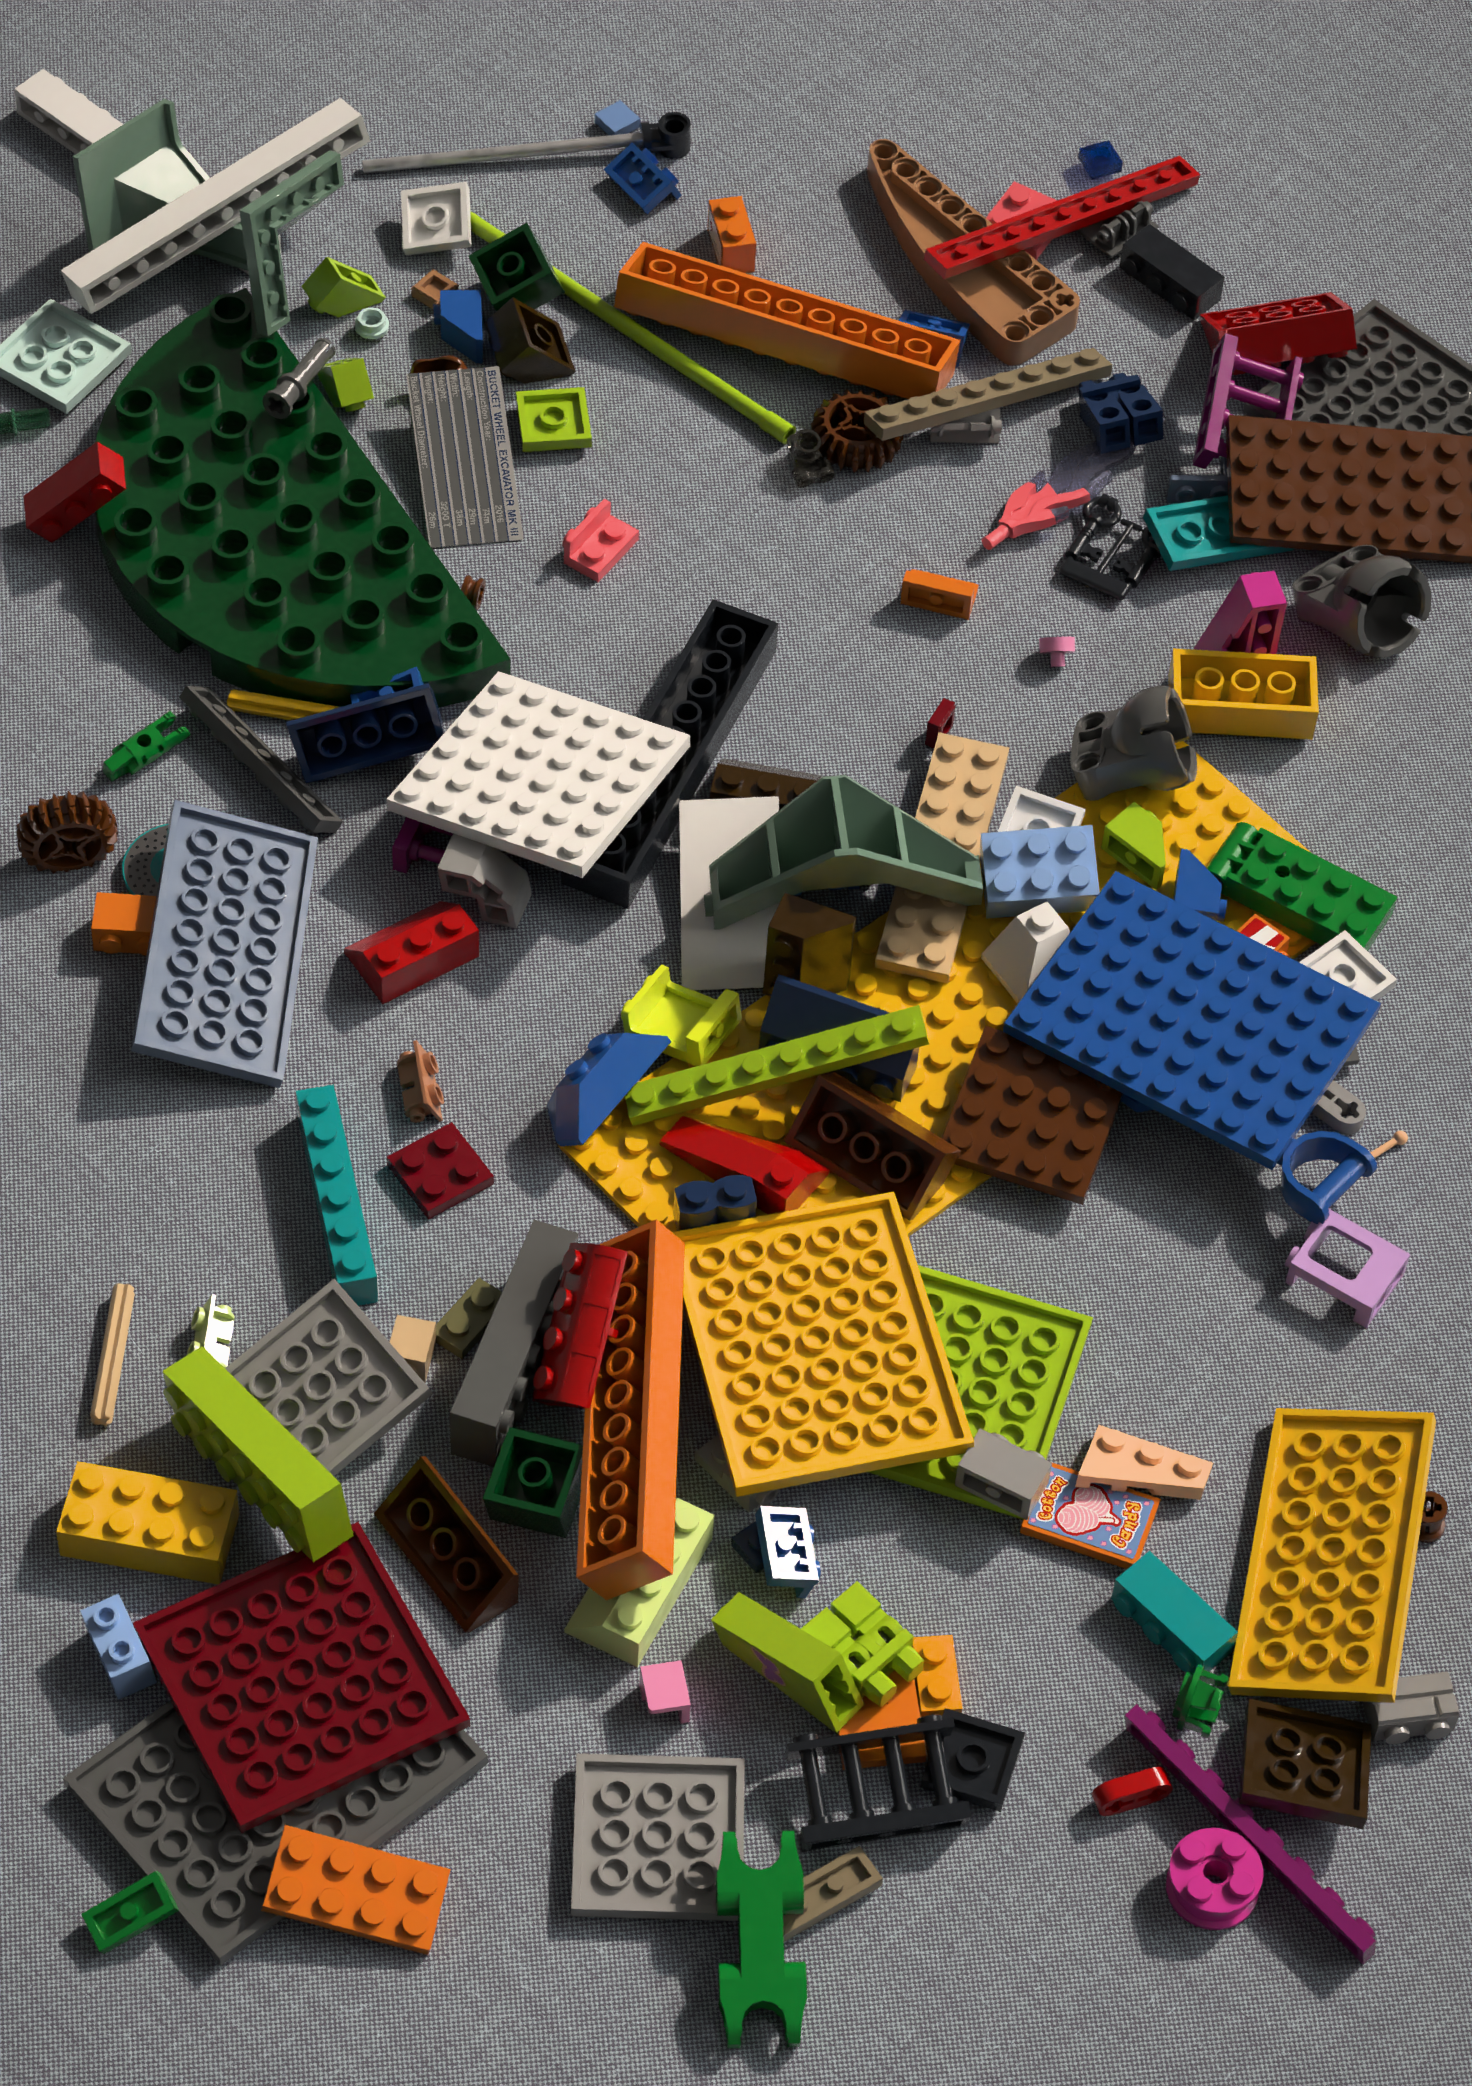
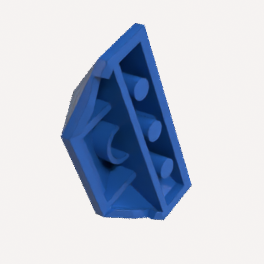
M602 1033L594 1037L589 1042L586 1053L567 1067L565 1070L566 1076L556 1086L547 1104L555 1140L558 1145H583L671 1043L668 1036Z

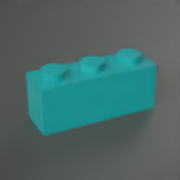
M1150 1550L1115 1579L1111 1599L1117 1610L1123 1616L1131 1617L1143 1628L1146 1637L1152 1643L1160 1644L1172 1655L1176 1665L1184 1672L1194 1674L1198 1664L1203 1665L1204 1670L1210 1672L1233 1652L1238 1631Z

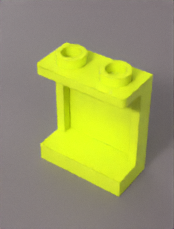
M660 965L653 975H649L645 979L642 988L632 999H629L624 1004L621 1011L624 1033L668 1036L671 1043L662 1053L694 1066L706 1064L742 1020L739 993L726 988L718 999H714L672 982L669 967Z

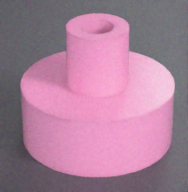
M1075 637L1040 638L1039 652L1040 654H1050L1051 667H1065V653L1075 652Z

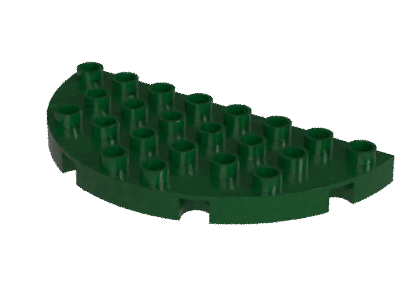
M243 288L235 293H225L215 297L208 306L187 317L164 334L138 359L124 377L104 413L96 436V442L98 441L123 457L126 490L95 511L99 545L110 575L121 595L139 619L164 644L178 654L192 643L210 651L212 675L246 691L338 707L352 704L350 697L352 694L366 691L377 692V690L385 686H391L393 690L413 687L412 680L390 681L393 676L414 667L418 668L423 683L430 684L438 708L475 699L498 671L511 675L510 657L314 382L311 381L307 385L306 396L300 402H295L292 406V413L287 418H275L265 410L262 402L263 396L269 390H274L279 377L285 373H291L299 361L277 331L268 337L257 333L252 295L247 288Z

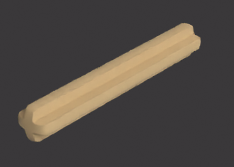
M117 1283L112 1289L90 1411L91 1422L95 1425L108 1426L113 1420L135 1296L134 1287L130 1284Z

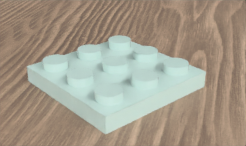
M49 299L0 344V377L67 414L132 353L131 343L58 302Z

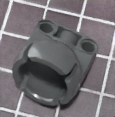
M1372 545L1353 547L1311 569L1292 584L1297 617L1300 620L1315 623L1341 637L1352 649L1370 657L1387 658L1404 651L1416 640L1421 632L1419 628L1407 622L1408 616L1412 615L1425 622L1431 610V589L1425 575L1408 561L1399 557L1383 555Z
M1170 686L1146 688L1130 697L1122 708L1108 712H1091L1078 720L1073 734L1070 758L1071 769L1084 799L1095 801L1106 797L1110 793L1138 786H1144L1151 790L1169 791L1186 787L1195 781L1197 775L1195 748L1186 746L1176 749L1175 743L1192 737V730L1185 707L1176 690L1170 688Z

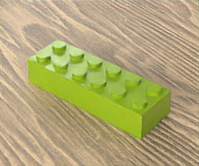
M203 1346L162 1371L167 1387L163 1390V1393L173 1408L174 1414L171 1416V1421L178 1433L183 1437L188 1435L193 1440L199 1454L204 1459L210 1457L215 1462L221 1476L227 1482L233 1480L238 1485L245 1501L249 1505L256 1504L261 1509L267 1523L273 1529L279 1527L284 1532L287 1542L295 1552L298 1553L302 1550L312 1562H315L354 1536L341 1483Z

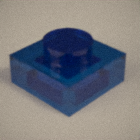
M1109 140L1079 148L1078 158L1091 179L1122 172L1123 162Z

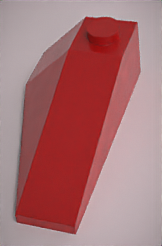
M682 1116L659 1142L660 1146L715 1181L731 1175L751 1177L757 1197V1208L767 1215L798 1209L830 1172V1169L798 1149L686 1116Z

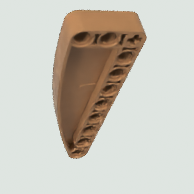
M878 139L870 144L867 175L878 204L900 246L944 306L959 322L969 323V332L994 356L1007 365H1020L1076 329L1080 306L1079 296L1025 250L943 279L923 260L926 249L990 226L992 223L893 141Z

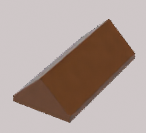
M421 1456L375 1511L374 1515L465 1633L472 1632L518 1603L519 1575L427 1457Z

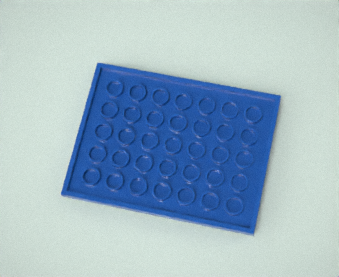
M1115 871L1100 891V895L1095 898L1004 1022L1003 1032L1273 1170L1379 1013L1381 1003Z

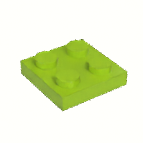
M584 387L516 391V407L523 452L592 447V435Z

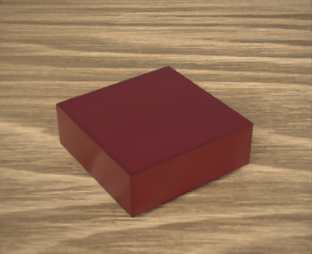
M943 698L927 723L925 745L935 748L938 733L948 734L954 724L955 702Z

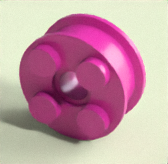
M1205 1828L1194 1831L1185 1836L1172 1853L1166 1877L1168 1899L1174 1910L1184 1920L1194 1926L1208 1930H1223L1234 1927L1246 1920L1257 1904L1263 1882V1865L1256 1849L1244 1837L1235 1832L1221 1828ZM1215 1875L1220 1877L1223 1882L1215 1884L1205 1876Z

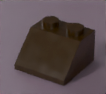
M512 297L484 322L489 335L488 342L493 348L497 359L496 366H499L500 372L505 377H512L523 384L567 377L576 372L560 324Z

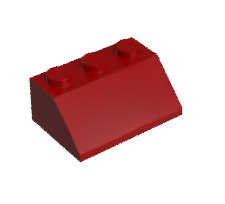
M439 901L345 947L344 953L380 1002L385 1004L478 958L479 929L460 904Z

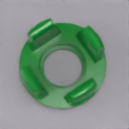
M1200 1664L1197 1665L1194 1674L1186 1672L1172 1717L1179 1719L1177 1730L1183 1731L1186 1728L1201 1733V1737H1210L1211 1728L1197 1720L1215 1724L1221 1707L1220 1701L1223 1691L1211 1685L1226 1687L1229 1681L1227 1675L1222 1673L1219 1676L1208 1672Z

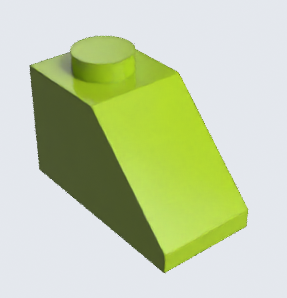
M326 257L302 284V288L309 297L308 303L315 311L320 314L326 312L336 317L376 305L386 298L371 275L329 257Z
M345 358L327 363L317 374L334 407H345V411L350 412L366 407L364 401L374 398L363 358Z
M1133 802L1105 825L1101 849L1157 890L1162 886L1166 865L1162 822L1151 811L1145 810L1136 802Z

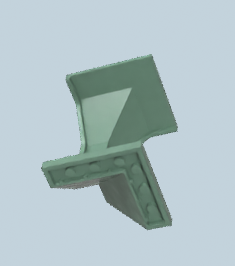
M162 99L73 156L89 252L210 178L181 143L173 101ZM329 150L239 210L241 222L188 254L205 256L248 271L257 333L268 337L290 322L278 235L292 227L344 185L340 153Z

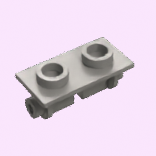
M1000 409L989 410L931 427L930 442L999 443V434L1002 431Z

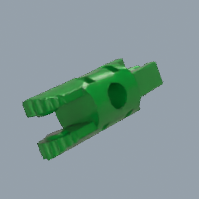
M168 711L144 727L143 730L138 731L126 741L116 746L112 750L113 755L103 762V773L111 782L128 772L133 775L190 737V732L183 726L163 737L161 733L169 728L176 719V716L171 711Z

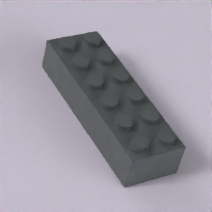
M533 1220L450 1411V1454L494 1467L509 1427L513 1428L516 1421H523L528 1407V1399L525 1398L529 1389L535 1390L534 1376L540 1367L545 1349L543 1339L546 1331L550 1328L554 1312L553 1298L560 1287L564 1271L562 1268L563 1257L569 1250L570 1243H578L579 1233Z

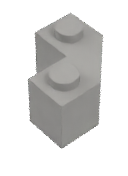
M453 833L437 868L442 891L476 898L482 921L517 929L532 895L528 872L499 849Z

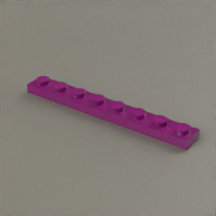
M1136 1704L1125 1714L1126 1729L1227 1830L1244 1837L1256 1849L1262 1865L1364 1965L1375 1954L1376 1940L1374 1939L1376 1935L1369 1924L1361 1917L1353 1919L1343 1909L1345 1903L1342 1898L1328 1886L1323 1889L1313 1879L1315 1874L1310 1866L1298 1856L1293 1859L1283 1849L1285 1844L1270 1827L1263 1829L1253 1820L1255 1814L1248 1805L1239 1804V1797L1233 1800L1223 1790L1225 1784L1221 1778L1210 1768L1204 1771L1194 1761L1196 1756L1190 1747L1180 1739L1175 1742L1165 1732L1167 1729L1165 1724L1153 1711L1149 1710L1145 1713Z

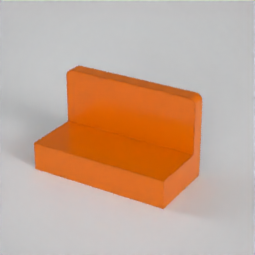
M906 570L902 583L900 604L969 620L979 586L975 583L921 570Z

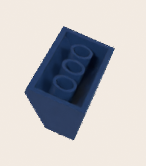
M429 683L286 722L306 784L428 751L445 733L434 692Z
M779 974L760 1030L759 1049L881 1016L889 1012ZM919 1047L823 1074L836 1072L861 1089L872 1092L880 1098H889L901 1102L917 1068Z

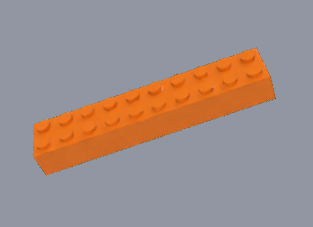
M646 242L640 244L618 275L614 307L625 310L628 314L641 315L657 320V322L663 325H673L686 329L695 335H705L718 339L726 345H737L752 350L758 355H769L784 360L790 365H801L816 370L822 375H833L848 380V382L854 385H865L880 390L886 395H897L910 399L934 393L940 389H945L954 375L960 345L959 339Z
M657 1219L599 1244L628 1252L610 1328L618 1330L617 1338L607 1337L590 1409H585L576 1578L605 1600L673 1575L685 1243Z

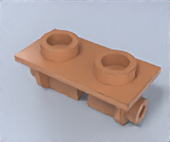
M415 1040L413 1041L415 1052H403L397 1061L402 1088L415 1086L402 1091L405 1115L410 1118V1121L418 1123L423 1121L426 1115L432 1113L441 1122L443 1119L440 1105L444 1104V1097L435 1079V1074L439 1072L438 1064L431 1051L426 1052L419 1042Z

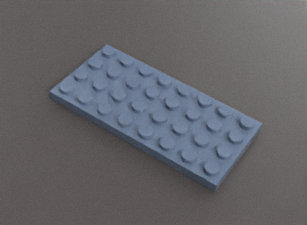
M174 800L170 812L131 1046L132 1052L280 1088L284 1080L318 837Z

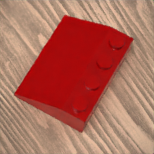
M1332 292L1200 314V321L1212 354L1225 333L1238 337L1236 351L1240 352V356L1275 368L1280 367L1281 362L1293 360L1296 356L1302 358V363H1309L1314 361V356L1327 354L1328 358H1338L1348 355V350L1357 349L1353 308ZM1235 369V371L1232 372V375L1243 374L1246 372Z

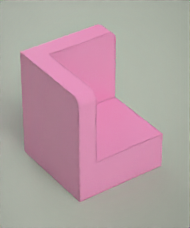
M682 1661L641 1666L639 1687L642 1701L646 1700L648 1712L650 1714L678 1711L680 1723H688L691 1704Z

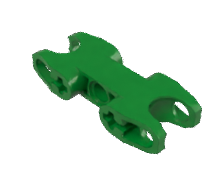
M782 1831L779 1859L771 1867L761 1870L751 1868L741 1860L735 1832H723L722 1853L716 1877L717 1916H738L739 1963H718V2001L726 2032L727 2049L740 2048L743 2019L751 2011L761 2008L772 2010L781 2018L787 2047H800L802 2018L807 2000L806 1963L784 1962L783 1915L804 1914L803 1869L796 1848L794 1831Z

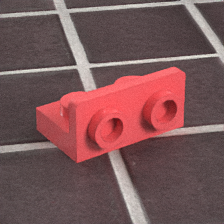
M603 499L596 508H590L583 521L575 529H570L562 542L564 547V564L596 582H599L639 540V530L610 515L611 502Z

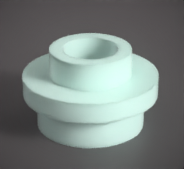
M373 307L366 308L356 318L355 330L363 338L378 339L388 332L389 321L382 310Z

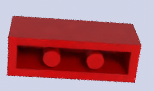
M98 441L24 495L26 528L53 543L126 490L123 457Z

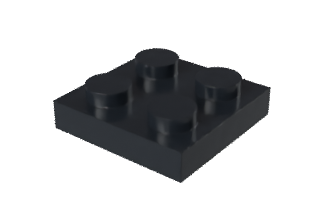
M945 1708L942 1720L953 1718L955 1725L951 1736L941 1737L952 1797L1001 1812L1024 1741L1025 1732ZM928 1761L920 1787L934 1791Z

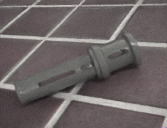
M325 338L318 339L292 372L281 375L277 380L276 388L269 390L263 396V406L271 416L278 419L287 418L292 413V406L295 402H300L306 396L307 385L329 359L335 355V346H332L325 352L332 343Z

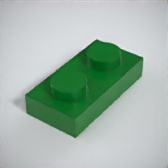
M156 1870L81 1915L99 1951L106 1954L180 1910L162 1874Z

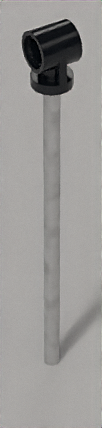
M670 112L661 116L658 123L640 122V132L362 160L363 173L628 147L632 142L636 146H641L642 151L647 148L651 153L659 151L664 157L679 159L686 156L690 151L691 122L685 114Z

